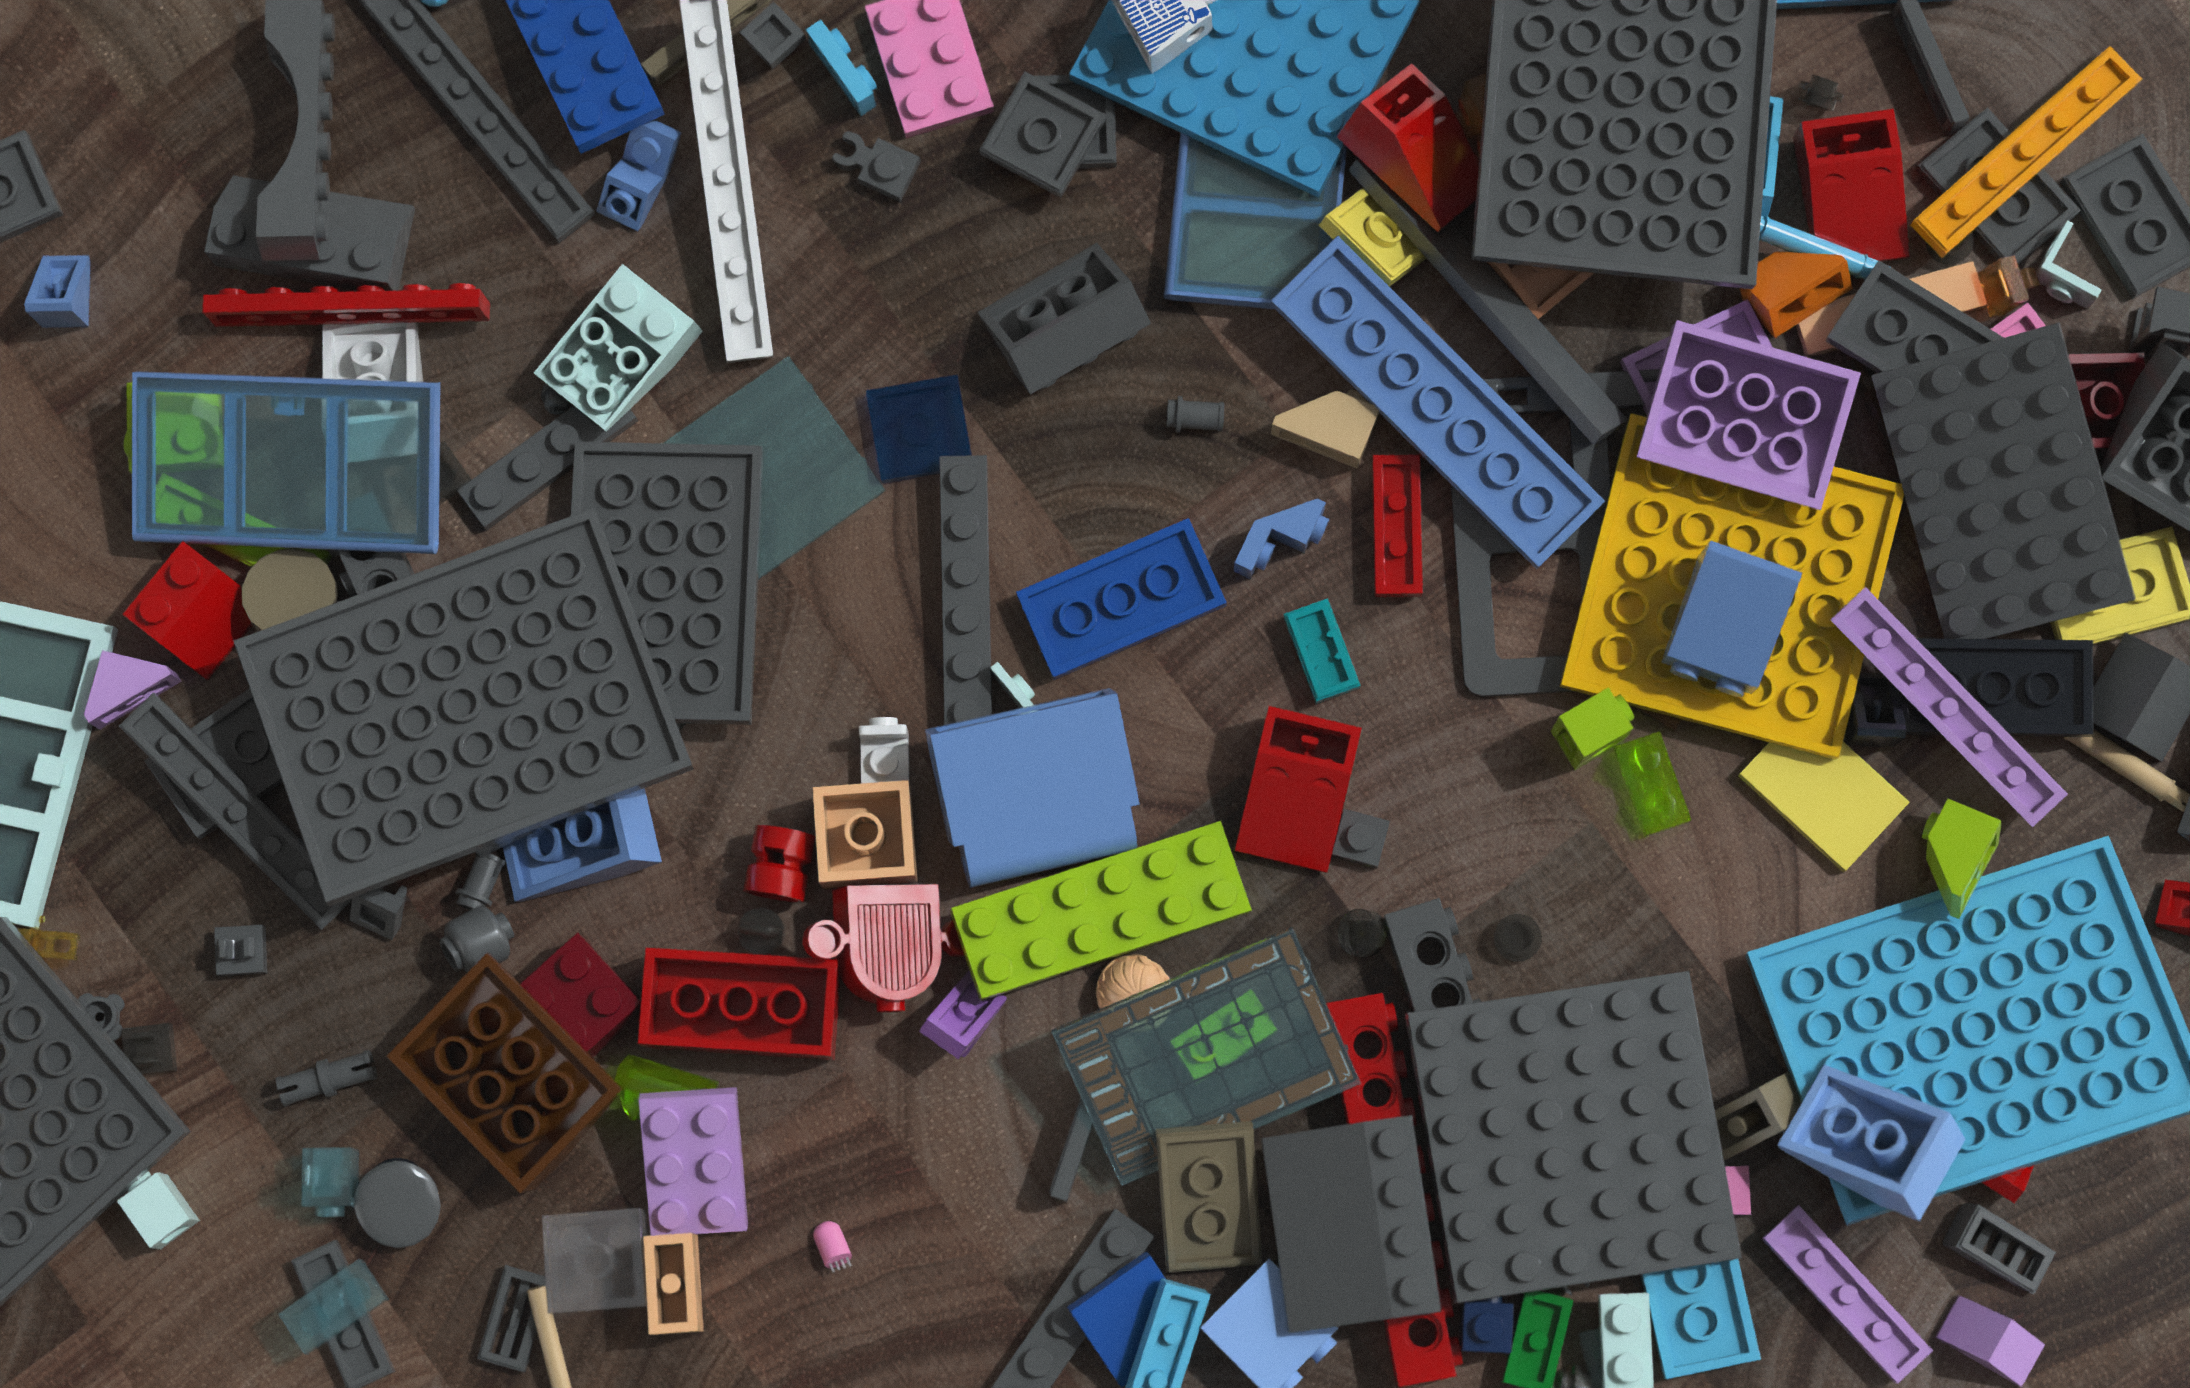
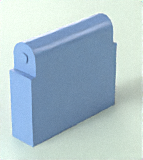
M1107 688L925 729L947 839L953 847L959 846L962 868L970 888L1116 855L1137 848V837L1131 806L1140 805L1118 695L1112 689Z

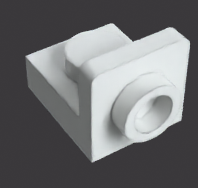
M893 717L869 719V725L859 726L861 784L908 780L910 783L909 731L907 726L903 724L898 725V719Z

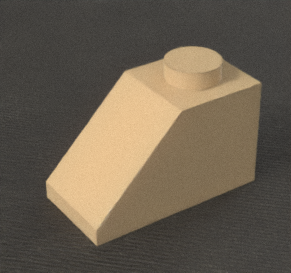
M1348 390L1347 394L1334 391L1276 415L1272 423L1271 435L1358 469L1378 420L1379 410L1370 404L1358 391Z

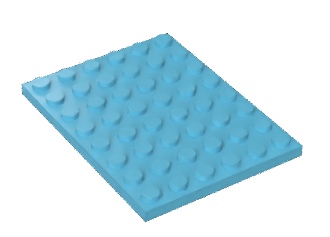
M2109 835L1982 876L1960 919L1950 916L1942 895L1938 890L1761 947L1746 954L1748 965L1801 1103L1822 1067L1827 1065L1950 1112L1966 1140L1933 1198L2190 1114V1033ZM1829 1177L1847 1226L1892 1211L1877 1205Z

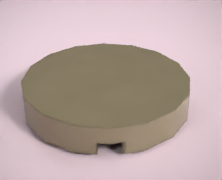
M297 548L276 550L260 558L248 571L242 586V605L252 625L258 631L334 604L338 596L337 584L328 565L314 553Z

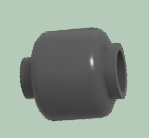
M477 906L448 921L444 926V937L439 940L444 956L456 973L464 971L467 974L486 953H490L499 963L507 960L510 956L508 940L514 938V932L502 912L494 915L485 906Z

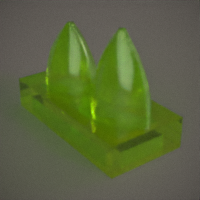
M1660 731L1616 745L1613 748L1644 837L1692 821Z
M630 1054L618 1066L615 1081L623 1088L620 1093L621 1104L631 1121L640 1118V1093L718 1089L719 1081Z

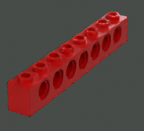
M1383 993L1326 1003L1328 1012L1357 1075L1355 1080L1341 1086L1339 1085L1346 1125L1412 1115L1413 1126H1417L1412 1098L1403 1099L1400 1079L1407 1078L1404 1054L1402 1050L1394 1051L1391 1032L1398 1031L1394 1004H1385ZM1361 1034L1375 1036L1380 1043L1379 1055L1373 1059H1363L1358 1056L1354 1050L1355 1038ZM1370 1081L1384 1083L1389 1090L1387 1104L1381 1107L1369 1105L1363 1097V1087L1366 1083ZM1416 1145L1420 1174H1424L1426 1169L1421 1145ZM1430 1192L1423 1193L1427 1221H1435ZM1439 1240L1431 1241L1441 1312L1384 1320L1396 1387L1457 1377L1455 1367L1463 1365L1458 1337L1449 1338L1445 1318L1453 1317V1308L1448 1288H1439L1436 1270L1444 1269ZM1418 1318L1428 1320L1435 1329L1434 1340L1426 1347L1416 1346L1409 1338V1327Z

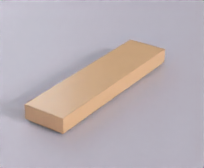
M1973 261L1910 278L1913 282L1965 314L1984 309L1987 306ZM1856 294L1834 300L1796 325L1805 357L1809 358L1838 350L1826 342V339Z

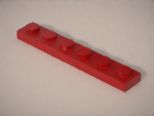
M465 283L451 284L445 290H431L425 285L409 284L403 286L402 290L385 291L379 286L363 285L357 287L356 291L339 292L338 289L333 287L317 286L311 288L310 292L293 293L292 290L287 288L271 287L265 289V293L248 294L246 291L236 288L221 289L219 294L203 295V314L216 327L490 321V302L480 289Z

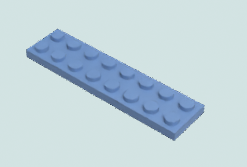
M1339 236L1324 248L1271 300L1270 305L1370 404L1374 405L1379 410V413L1536 569L1605 502Z

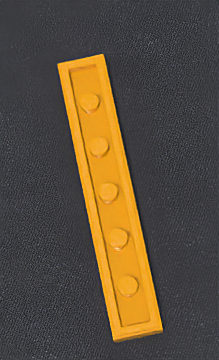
M2109 46L1918 215L1910 226L1941 258L1945 257L2137 86L2142 78Z

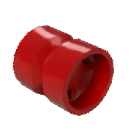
M756 825L751 852L757 858L756 862L749 864L747 867L743 891L751 895L773 900L804 903L809 877L803 872V866L812 862L816 836L789 828ZM780 855L784 857L783 865L777 864Z

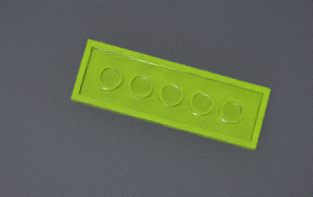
M1219 821L952 907L950 914L980 1001L1248 914L1252 909L1222 823Z

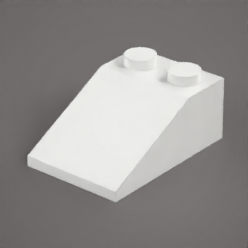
M417 323L323 324V378L423 382ZM323 398V430L327 439L328 398ZM349 399L348 463L418 454L419 401Z

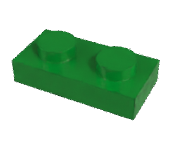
M1543 1291L1526 1292L1523 1294L1512 1338V1353L1508 1354L1502 1378L1503 1383L1521 1388H1552L1573 1299Z

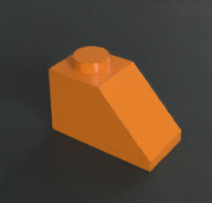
M1776 251L1765 259L1758 261L1756 286L1753 289L1740 288L1742 300H1749L1759 322L1776 338L1852 290L1847 260L1842 255Z

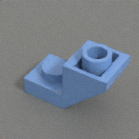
M656 120L631 130L622 159L606 176L596 212L638 231L642 227L671 170L682 132Z
M1317 498L1255 520L1236 558L1234 572L1251 579L1256 568L1264 571L1276 546L1269 542L1270 538L1302 553H1305L1310 541L1318 545L1329 522L1328 518L1322 516L1326 502Z

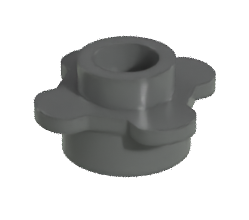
M85 993L78 998V1001L94 1019L98 1013L104 1014V1020L96 1022L113 1041L118 1040L122 1036L123 1027L120 1025V1012L124 1009L125 1003L119 995L110 994L105 998L101 996L94 997L90 993Z

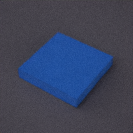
M1147 1252L1138 1256L1067 1307L1121 1388L1127 1384L1161 1278L1165 1279Z

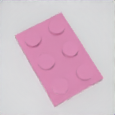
M883 0L865 6L906 139L994 112L993 103L960 0Z

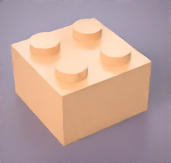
M908 780L813 787L818 879L823 889L918 882L912 790Z

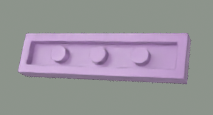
M1796 1206L1761 1238L1894 1384H1898L1933 1351L1800 1206Z

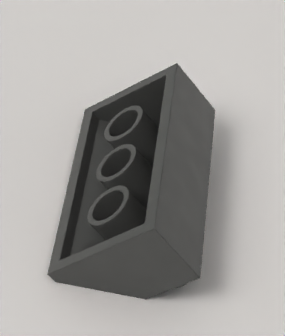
M232 176L213 208L204 252L217 267L354 290L363 285L379 286L385 291L399 290L415 207L412 205L330 192L329 201H321V213H327L328 241L320 242L319 260L262 261L256 240L257 196L269 185V181Z

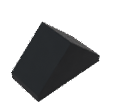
M1860 672L1847 723L1846 744L1848 746L1895 747L1906 736V724L1899 690L1882 673Z

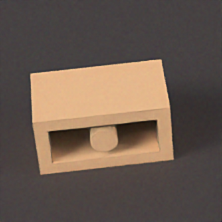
M682 1233L643 1236L649 1335L704 1332L698 1235Z

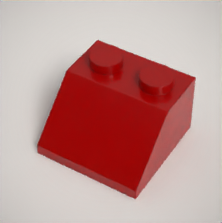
M184 541L179 544L122 614L207 681L234 649V640L242 638L252 627V623L242 605V587Z

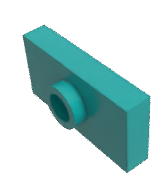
M1328 598L1283 614L1315 704L1360 689V682Z

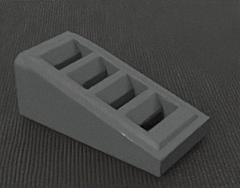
M1963 1203L1942 1242L1944 1246L2032 1295L2035 1294L2056 1254L2055 1251L1984 1207L1972 1203ZM1995 1231L1998 1234L1986 1254L1983 1252V1249L1990 1235ZM2010 1241H2013L2016 1244L2004 1265L2000 1261ZM2029 1250L2033 1252V1255L2023 1274L2020 1275L2016 1271L2025 1253Z

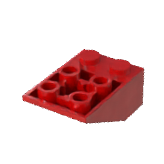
M1412 63L1364 99L1337 136L1355 156L1364 162L1437 232L1476 202L1479 163L1446 95Z
M1894 109L1801 122L1793 136L1809 233L1858 253L1867 254L1868 257L1877 261L1885 262L1909 258L1902 152Z
M1269 706L1235 852L1327 873L1362 728Z

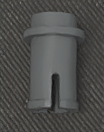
M1177 396V400L1168 399L1166 427L1175 428L1177 433H1180L1181 428L1223 431L1224 402L1183 401V396Z
M476 853L463 888H457L455 892L459 895L456 904L467 910L477 906L491 907L492 901L489 898L500 871L505 865L504 860L490 853L483 857Z

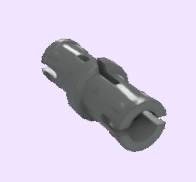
M368 1049L362 1053L330 1063L327 1059L316 1062V1067L283 1077H276L277 1090L298 1086L296 1090L279 1094L283 1106L287 1107L292 1103L321 1094L331 1097L337 1095V1089L369 1080H376L378 1078L376 1066L359 1071L355 1070L356 1067L374 1062L370 1050Z

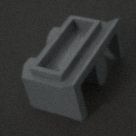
M2157 287L2153 304L2146 303L2144 309L2138 308L2136 310L2128 353L2147 351L2146 356L2152 357L2162 342L2187 357L2190 354V293Z

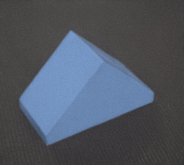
M89 255L42 256L24 303L25 311L42 328L89 327Z

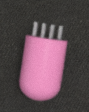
M825 1221L819 1224L814 1230L813 1238L825 1267L831 1268L832 1273H834L835 1267H837L838 1271H840L839 1266L841 1265L845 1269V1263H848L849 1267L852 1266L850 1263L852 1254L840 1226L832 1221Z

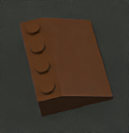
M486 953L387 1055L400 1071L519 1193L535 1190L569 1155L623 1090L490 953Z

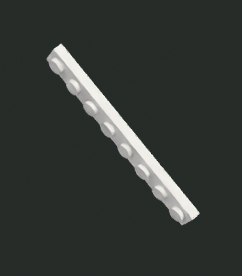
M679 0L726 363L772 358V342L727 0Z

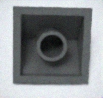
M2125 632L2093 686V724L2162 762L2190 715V666L2178 658Z

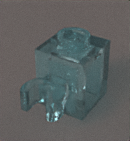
M351 1147L302 1148V1207L316 1208L315 1217H345V1208H354V1197L359 1185V1150Z

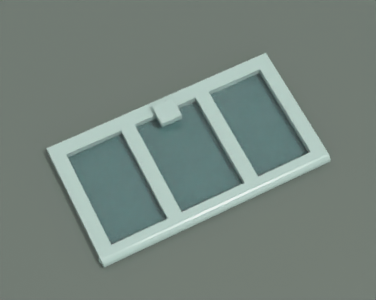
M0 601V917L8 918L14 925L38 930L93 725L88 723L84 712L101 652L103 650L112 653L118 629L111 625Z

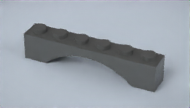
M266 0L264 37L270 61L285 76L296 94L299 115L295 139L286 161L275 178L257 196L256 240L262 261L319 260L320 242L328 241L327 213H321V201H329L330 197L328 172H322L323 161L331 159L329 132H324V121L332 120V97L330 92H325V82L333 81L334 77L332 53H326L327 42H334L335 40L334 15L326 14L323 0Z

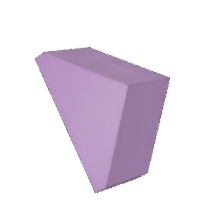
M102 650L84 716L88 723L100 730L139 707L152 693L160 695L180 683L181 680L177 673L165 665Z
M1960 1295L1957 1296L1935 1336L1936 1339L2019 1387L2023 1386L2045 1344L2012 1319Z

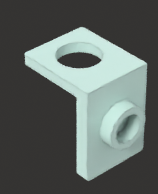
M2067 220L2055 236L2032 279L2046 286L2047 292L2055 299L2065 303L2073 301L2088 309L2098 298L2101 289L2052 263L2074 224Z
M999 662L990 667L992 676L1019 708L1033 705L1030 699L1035 696V693L1018 673L1011 678Z

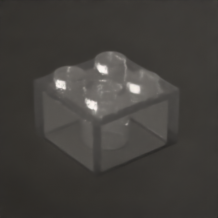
M632 1208L542 1216L548 1314L557 1315L647 1307L643 1236H647L646 1210Z

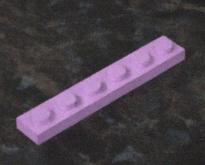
M1866 587L1858 592L1830 619L2032 827L2068 795Z

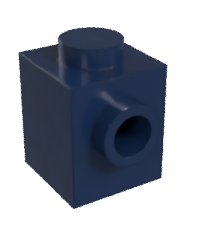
M1502 1296L1460 1303L1459 1344L1461 1351L1512 1353L1513 1304L1502 1303Z

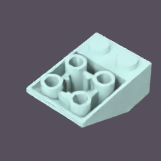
M622 264L535 370L534 374L607 432L678 363L703 330L694 320Z

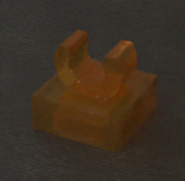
M2015 256L2000 258L1977 273L1987 302L1986 307L1990 318L2005 315L2028 301L2029 296L2026 289L2040 285L2035 268L2031 267L2020 270Z

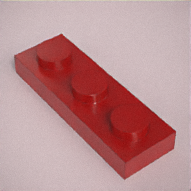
M1373 455L1375 597H1422L1420 455Z

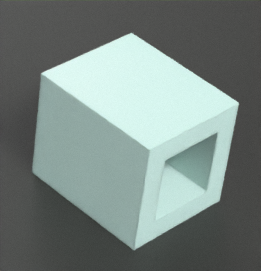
M148 1171L127 1190L128 1193L117 1201L149 1248L162 1249L200 1221L170 1177L159 1172L151 1175Z

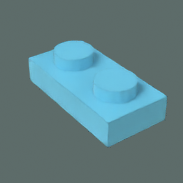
M822 20L807 28L806 33L810 46L859 115L862 116L876 107L872 91L877 88V85L862 64L855 68L846 54L851 52V49L839 30L835 28L829 31Z

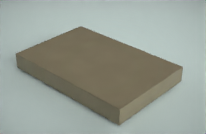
M1252 1121L1155 1129L1166 1273L1263 1265Z

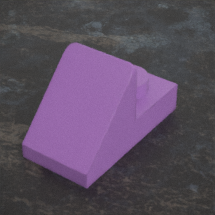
M968 971L926 1019L919 1032L957 1059L966 1057L1004 1005L1007 997L1001 994L980 1001L971 973Z

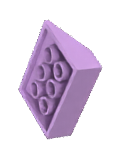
M1677 320L1673 324L1668 338L1636 458L1820 511L1861 373Z

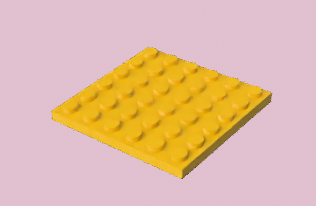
M1631 413L1624 433L1559 687L1592 696L1609 687L1614 697L1619 694L1622 695L1630 706L1830 759H1838L1864 654L1830 619L1864 587L1877 599L1879 598L1904 498L1902 484L1834 466L1823 505L1819 511L1636 458L1647 417ZM1710 540L1802 572L1801 579L1759 687L1752 694L1744 692L1743 697L1723 693L1715 688L1717 682L1701 676L1698 677L1697 681L1678 677L1670 672L1672 666L1661 662L1697 558Z

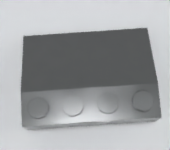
M2161 342L2134 382L2100 470L2104 481L2189 531L2190 359Z
M1412 1115L1261 1138L1289 1333L1441 1312Z

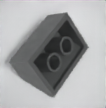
M1098 243L977 312L1013 373L1030 394L1053 385L1059 377L1080 365L1092 362L1100 353L1119 342L1133 338L1138 331L1151 324L1131 281Z

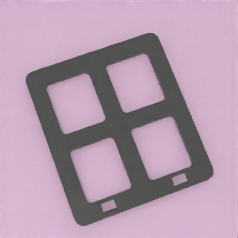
M1659 369L1639 370L1644 382H1656ZM1628 371L1587 373L1617 408L1644 406ZM1533 377L1483 379L1498 395V391L1527 390L1526 405H1509L1517 414L1563 412ZM1569 418L1572 468L1605 500L1556 550H1573L1578 554L1581 594L1583 597L1610 492L1607 437L1593 445ZM1450 484L1465 687L1471 694L1478 697L1577 692L1559 687L1567 656L1502 659L1496 654L1490 558L1495 554L1520 552Z

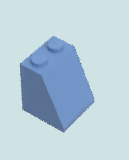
M1710 540L1697 558L1661 662L1672 666L1670 672L1678 677L1697 681L1698 677L1701 676L1717 682L1715 688L1723 693L1736 697H1743L1744 692L1752 694L1759 687L1801 579L1802 572Z

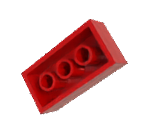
M646 947L638 1044L644 1048L835 1060L841 982L839 961L835 959L816 960L804 957Z

